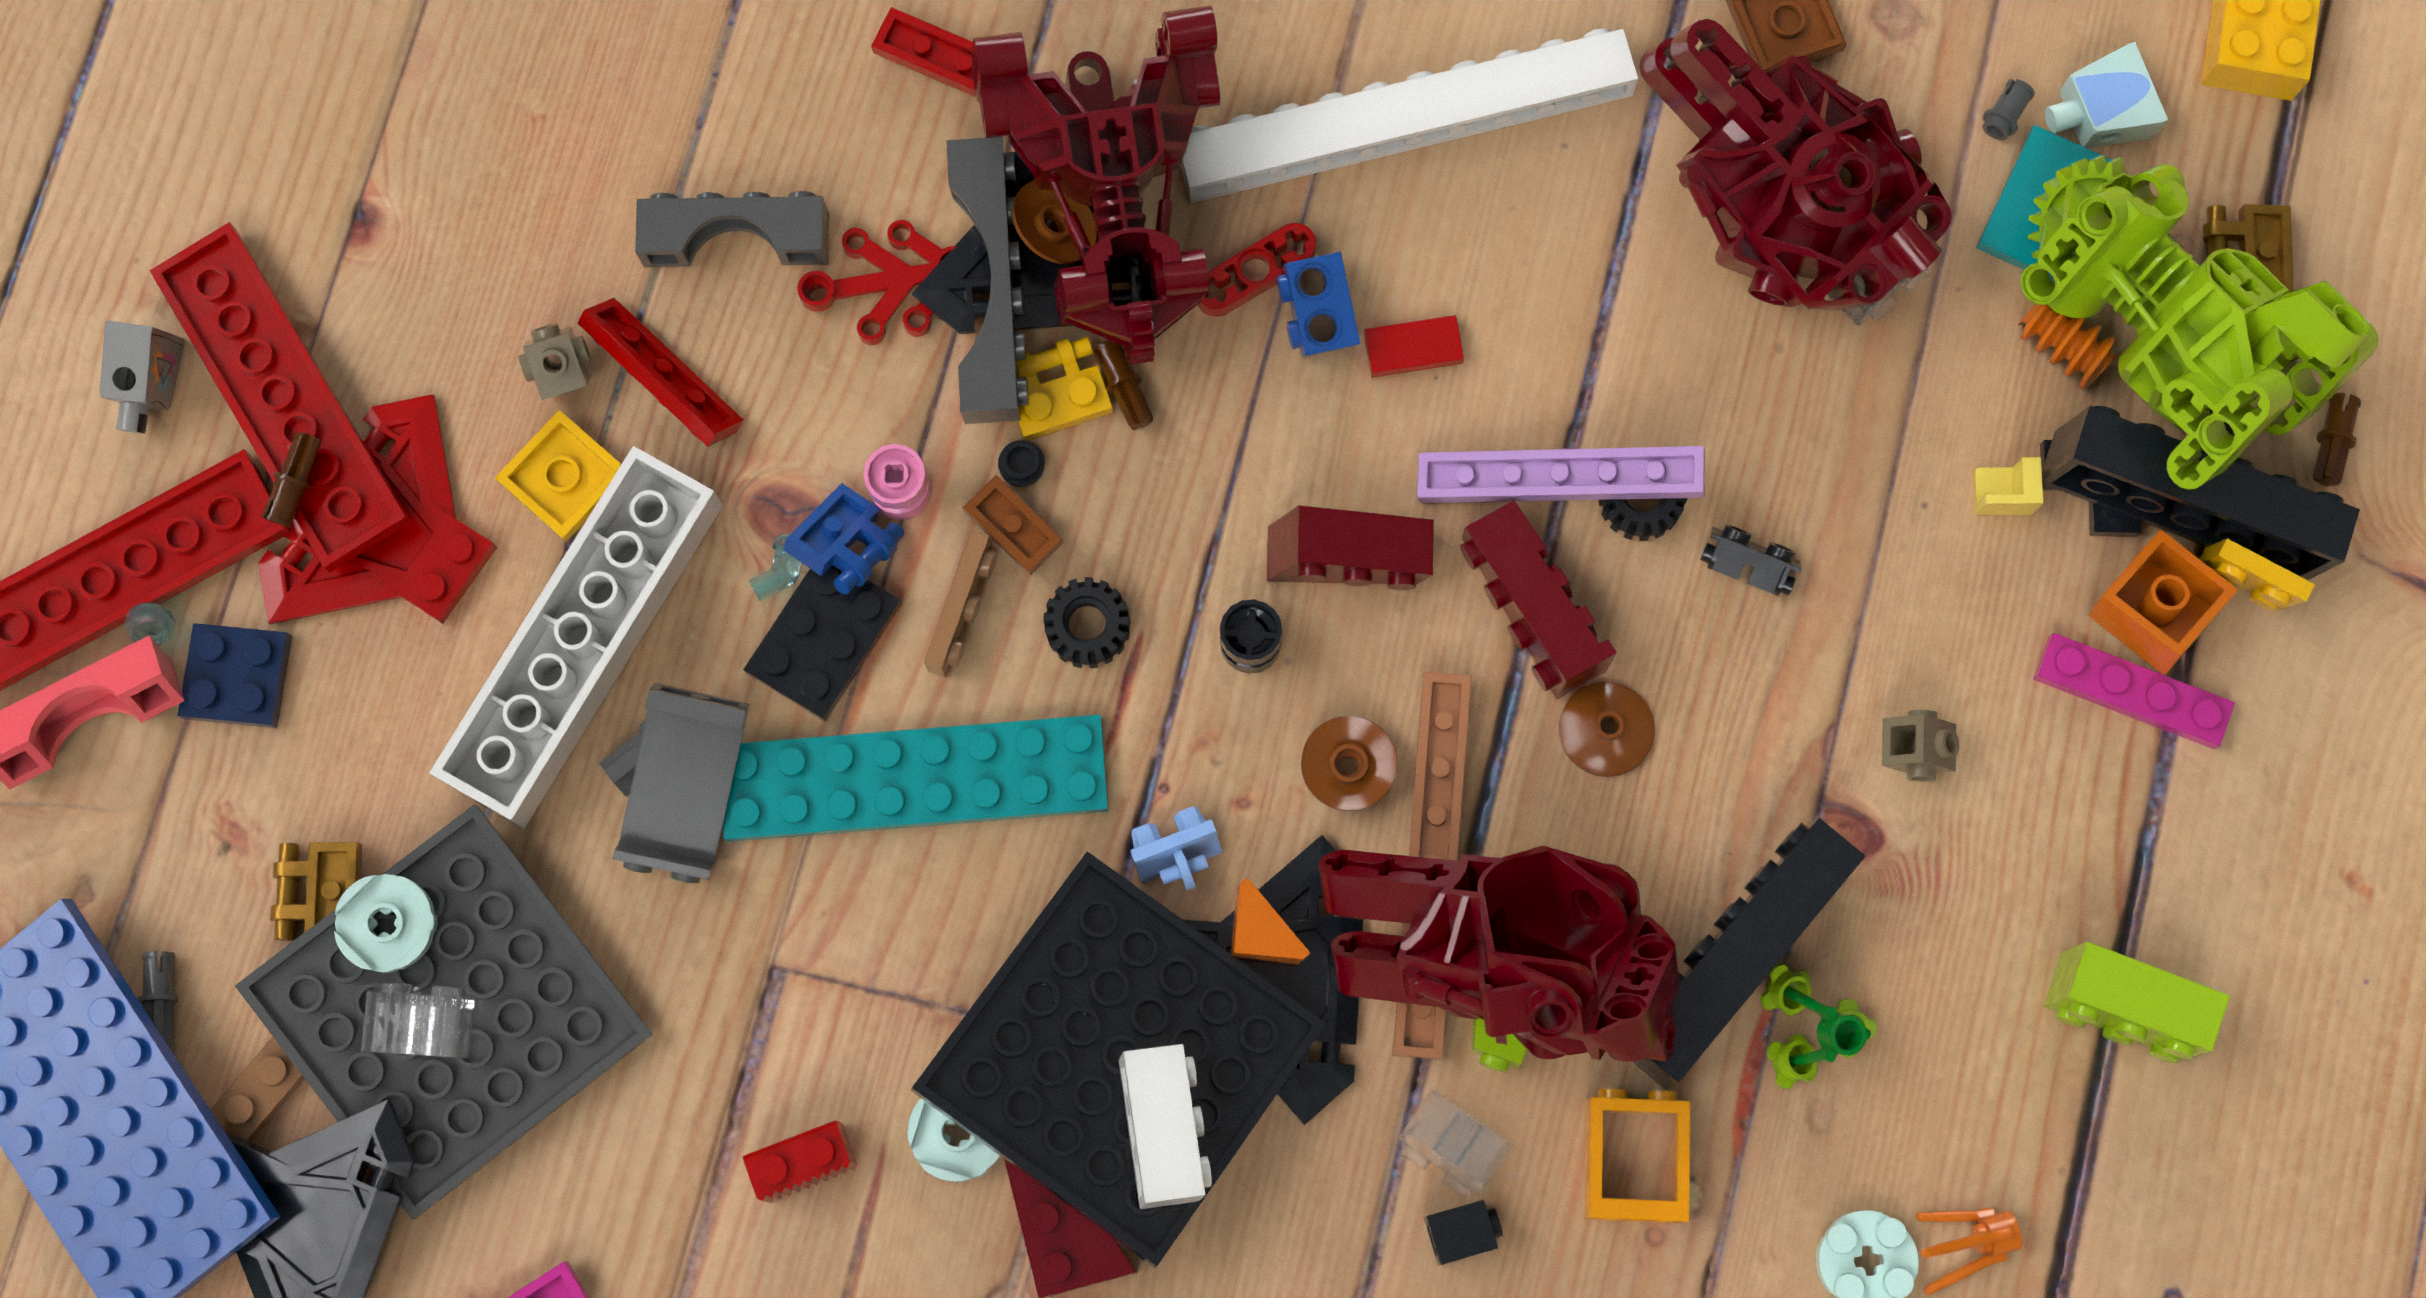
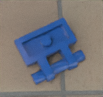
M841 483L786 538L783 550L820 576L832 565L841 570L842 573L834 580V586L840 593L846 595L855 586L860 587L872 576V568L879 561H886L897 550L898 541L904 536V531L896 523H890L884 530L874 524L880 509ZM857 540L866 545V548L860 555L849 549Z

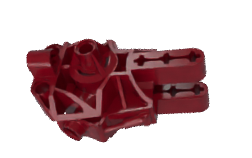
M1710 19L1699 20L1678 32L1675 37L1667 38L1644 52L1639 65L1642 77L1700 139L1676 165L1680 170L1679 182L1683 187L1689 189L1702 218H1707L1719 242L1715 261L1724 268L1752 278L1748 288V293L1751 296L1772 305L1795 307L1803 304L1808 309L1821 310L1857 308L1878 302L1899 281L1916 277L1940 255L1942 248L1936 242L1951 224V209L1936 182L1921 166L1922 154L1916 137L1908 129L1896 130L1889 106L1884 99L1877 98L1867 102L1838 85V80L1812 66L1810 59L1806 56L1795 57L1791 55L1775 63L1767 72H1764L1722 25ZM1700 39L1703 44L1700 46L1698 51L1695 46L1698 44ZM1667 57L1671 61L1667 66L1668 70L1663 65ZM1733 75L1735 79L1732 81L1730 86L1728 80ZM1699 90L1702 95L1700 96L1697 102L1695 100V97L1697 96ZM1827 148L1828 154L1819 159L1812 170L1808 169L1814 157L1820 151ZM1842 166L1847 168L1851 174L1852 183L1850 187L1846 186L1841 180L1840 170ZM1813 191L1818 200L1825 205L1835 208L1843 206L1844 212L1836 213L1825 210L1815 202L1810 192ZM1919 209L1927 217V227L1925 230L1917 222V211ZM1856 274L1862 277L1865 283L1863 296L1857 293L1854 287ZM1798 276L1814 279L1805 290L1797 282ZM1831 291L1834 300H1825L1824 297Z
M1544 845L1501 858L1460 854L1458 861L1354 850L1333 851L1324 855L1319 860L1318 869L1324 906L1327 912L1342 917L1411 924L1405 936L1351 931L1337 936L1332 941L1331 950L1337 987L1344 995L1434 1006L1443 1009L1455 1017L1484 1020L1486 1034L1490 1037H1496V1043L1507 1045L1506 1035L1513 1034L1531 1054L1541 1059H1556L1565 1055L1589 1052L1592 1059L1601 1060L1604 1053L1607 1052L1610 1057L1622 1062H1634L1643 1058L1662 1061L1670 1060L1676 1037V1024L1673 1017L1672 1004L1679 990L1676 945L1670 935L1650 916L1641 915L1640 893L1637 882L1619 866L1601 863Z

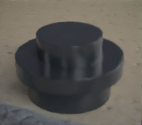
M1018 440L1008 444L1001 451L998 459V468L1003 479L1010 485L1028 487L1035 484L1042 477L1045 470V458L1037 445L1030 441Z

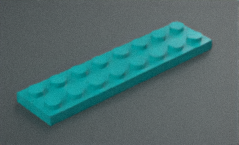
M1101 714L741 743L723 822L724 840L726 842L1108 812Z

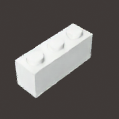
M1183 1044L1124 1051L1119 1058V1066L1140 1209L1200 1201L1206 1195L1205 1187H1211L1212 1179L1208 1157H1200L1197 1137L1204 1136V1123L1200 1106L1192 1107L1190 1087H1196L1197 1084L1193 1057H1185Z

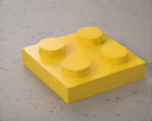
M558 410L496 475L495 479L560 538L567 542L586 522L621 466V463L563 412Z
M2229 539L2206 547L2199 558L2232 585L2250 592L2251 594L2248 599L2251 602L2269 611H2275L2277 607L2285 609L2307 602L2316 585Z

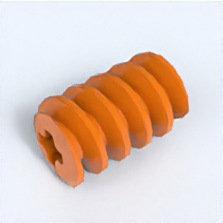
M2035 304L2018 324L2025 323L2020 338L2027 341L2039 335L2040 338L2035 350L2038 353H2042L2053 347L2054 351L2049 362L2052 365H2056L2066 359L2069 360L2064 375L2069 378L2082 371L2083 376L2078 387L2082 390L2088 388L2121 352L2111 353L2116 339L2110 336L2098 342L2097 337L2101 330L2099 324L2083 330L2082 326L2085 318H2069L2056 313L2048 304Z

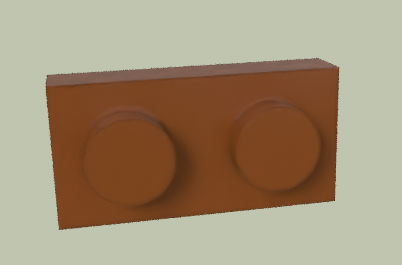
M997 475L962 507L964 513L986 534L990 535V538L1030 576L1063 544V539Z

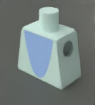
M2136 42L2127 44L2071 74L2060 89V96L2063 102L2045 108V120L2049 130L2055 134L2074 127L2081 146L2085 148L2151 139L2156 137L2168 121Z

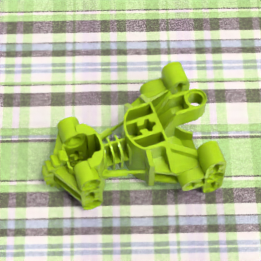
M2098 156L2089 160V162L2084 158L2071 164V166L2055 172L2056 177L2043 184L2046 193L2035 197L2033 200L2042 211H2038L2028 217V220L2039 226V230L2029 234L2028 239L2040 242V247L2031 254L2032 258H2037L2038 261L2029 265L2021 275L2020 284L2022 292L2034 304H2048L2056 313L2079 319L2095 316L2109 302L2113 306V311L2116 314L2120 313L2125 318V323L2132 325L2137 330L2136 334L2138 336L2119 358V374L2157 414L2188 434L2167 459L2168 474L2172 481L2181 488L2196 489L2224 472L2263 430L2270 434L2283 435L2312 418L2378 348L2379 338L2373 325L2327 280L2290 292L2255 256L2236 249L2216 250L2199 266L2194 261V256L2187 254L2182 249L2183 246L2179 242L2176 243L2170 237L2169 231L2186 213L2189 206V198L2185 190L2183 175L2172 165H2156L2135 176L2124 173L2123 158L2119 157L2108 163L2104 156ZM2150 182L2157 188L2158 198L2151 192ZM2048 272L2053 276L2055 285L2049 279ZM2312 369L2321 377L2322 385L2317 383L2312 377ZM2293 398L2296 401V403L2291 405V407L2287 410L2286 407L2289 405L2290 401ZM2258 402L2256 408L2251 406L2254 403ZM2224 422L2230 425V427L2233 430L2234 437L2228 433V431L2225 428ZM2204 450L2208 454V456H2206L2201 460V462H2199V459L2202 455L2201 451Z

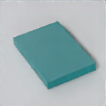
M2034 125L2029 132L1976 248L2023 270L2037 262L2038 259L2032 258L2031 254L2039 249L2040 242L2028 239L2029 234L2039 230V226L2028 220V217L2038 211H2042L2033 202L2034 198L2046 193L2043 187L2044 182L2055 178V172L2071 166V164L2084 158L2089 162V160L2103 155ZM2105 157L2107 163L2112 161V159ZM2048 272L2049 279L2055 284L2053 276Z

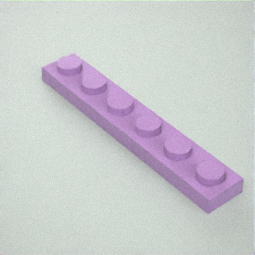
M1704 446L1419 453L1417 498L1420 503L1705 498Z

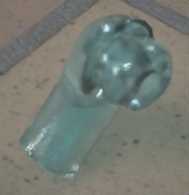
M782 534L773 541L772 548L775 550L771 569L749 580L759 601L791 586L799 578L802 563L783 550L785 540L790 534Z

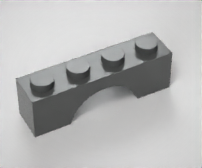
M807 191L792 192L789 194V197H770L769 194L763 192H748L743 194V197L724 198L723 195L712 192L700 193L696 198H678L676 195L669 193H656L651 195L650 199H637L635 252L644 267H690L696 253L708 240L725 232L744 231L755 234L767 241L777 253L781 265H828L829 212L823 196H816V194Z

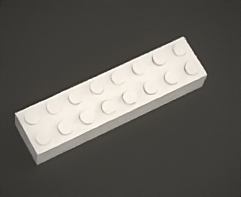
M633 446L429 773L443 783L525 829L722 509L723 504L715 491Z

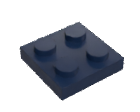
M193 623L182 686V694L185 701L179 704L177 716L185 720L277 728L292 636L287 632Z

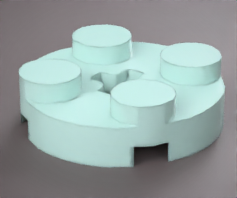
M373 875L358 880L343 893L335 911V915H337L335 920L336 931H334L335 940L343 955L360 968L383 973H391L408 968L421 959L429 949L438 927L433 903L428 894L412 880L396 875ZM379 911L385 915L390 914L392 911L396 914L397 918L394 921L396 930L391 935L383 932L378 936L373 931L378 924L374 916Z
M923 1099L917 1102L909 1118L907 1134L914 1157L926 1172L945 1181L964 1182L982 1177L998 1162L1001 1156L972 1135L969 1140H961L957 1147L951 1146V1137L944 1133V1128L946 1124L955 1125V1123Z
M1877 1211L1851 1212L1833 1222V1225L1827 1229L1824 1237L1821 1238L1816 1250L1817 1273L1822 1285L1835 1298H1904L1912 1292L1914 1281L1918 1274V1252L1911 1235L1906 1231L1901 1221ZM1864 1246L1870 1247L1871 1253L1879 1255L1880 1265L1874 1266V1274L1870 1276L1866 1275L1863 1267H1856L1854 1263V1257L1862 1255V1247Z

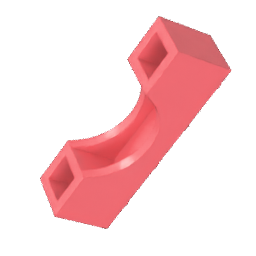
M149 635L0 710V780L10 790L54 768L57 753L65 739L77 727L96 716L107 713H125L142 723L184 702L173 662Z

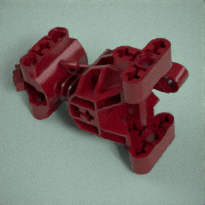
M1212 6L1163 12L1161 17L1162 28H1157L1155 34L1156 57L1144 58L1138 79H1134L1130 89L1115 101L1107 63L1101 55L1095 52L1084 51L1076 54L1071 59L1064 84L1054 71L1028 74L1022 32L973 38L971 56L972 77L976 100L980 104L985 137L987 139L1009 136L1011 146L1033 174V181L1038 189L1054 190L1065 214L1063 220L1082 260L1081 266L1062 268L1058 271L1054 288L1060 325H1071L1123 345L1130 365L1154 362L1155 339L1195 306L1199 305L1205 297L1206 291L1209 290L1208 269L1203 248L1180 251L1179 243L1169 237L1173 207V201L1170 200L1173 171L1178 169L1186 152L1198 109L1220 105V87L1214 55L1218 45L1217 28ZM1083 66L1091 67L1098 73L1099 81L1092 85H1084L1076 79L1074 72ZM1165 174L1163 199L1159 200L1156 230L1147 229L1144 225L1146 216L1142 213L1143 198L1140 197V193L1146 189L1153 177ZM1063 193L1073 201L1094 208L1095 234L1099 241L1092 247L1076 212H1071ZM1117 257L1138 258L1140 272H1145V277L1149 276L1153 301L1147 300L1114 306L1107 275L1110 260Z

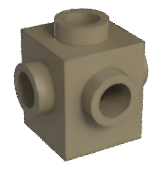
M558 323L549 324L530 332L533 339L526 340L523 345L525 353L518 357L526 381L535 380L541 400L588 385L590 378L585 364L591 363V357L583 336L575 337L571 327L560 330ZM555 354L559 356L562 363H553L548 355Z
M1931 710L1908 711V716L1883 718L1882 766L1907 773V780L1920 782L1935 781L1936 773L1956 772V755L1959 751L1956 724L1938 719L1937 712Z

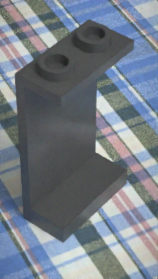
M654 682L649 689L645 709H648L620 840L614 850V860L623 861L624 868L640 873H651L652 868L670 871L673 879L686 883H699L700 878L709 880L714 868L750 703Z

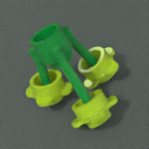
M1777 964L1769 973L1770 979L1767 983L1766 991L1760 997L1763 1008L1769 1011L1778 1008L1783 1010L1784 1014L1793 1016L1806 1007L1821 1017L1816 1031L1818 1042L1821 1045L1820 1050L1815 1051L1806 1038L1800 1034L1792 1035L1789 1041L1781 1044L1775 1041L1768 1045L1766 1054L1768 1059L1772 1061L1776 1072L1775 1082L1780 1088L1790 1089L1793 1087L1794 1082L1799 1080L1805 1082L1812 1081L1816 1076L1819 1061L1834 1062L1838 1054L1846 1058L1853 1057L1864 1047L1869 1038H1873L1876 1035V1022L1873 1019L1867 1018L1858 1010L1856 1001L1848 998L1839 1001L1838 1009L1836 1010L1834 1007L1826 1006L1811 998V978L1807 971L1800 969L1794 972L1788 970V967L1784 964Z

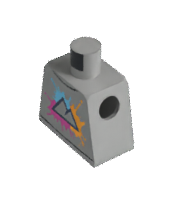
M106 321L100 395L101 398L120 403L116 430L145 434L149 408L168 410L170 408L185 339L151 326Z

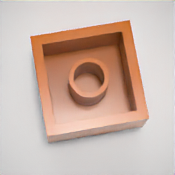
M2160 529L2101 596L2088 616L2165 676L2239 589Z

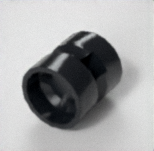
M1255 599L1242 600L1230 606L1223 615L1220 624L1221 653L1226 662L1235 670L1247 674L1259 673L1271 667L1279 656L1282 643L1281 620L1276 611L1265 602Z

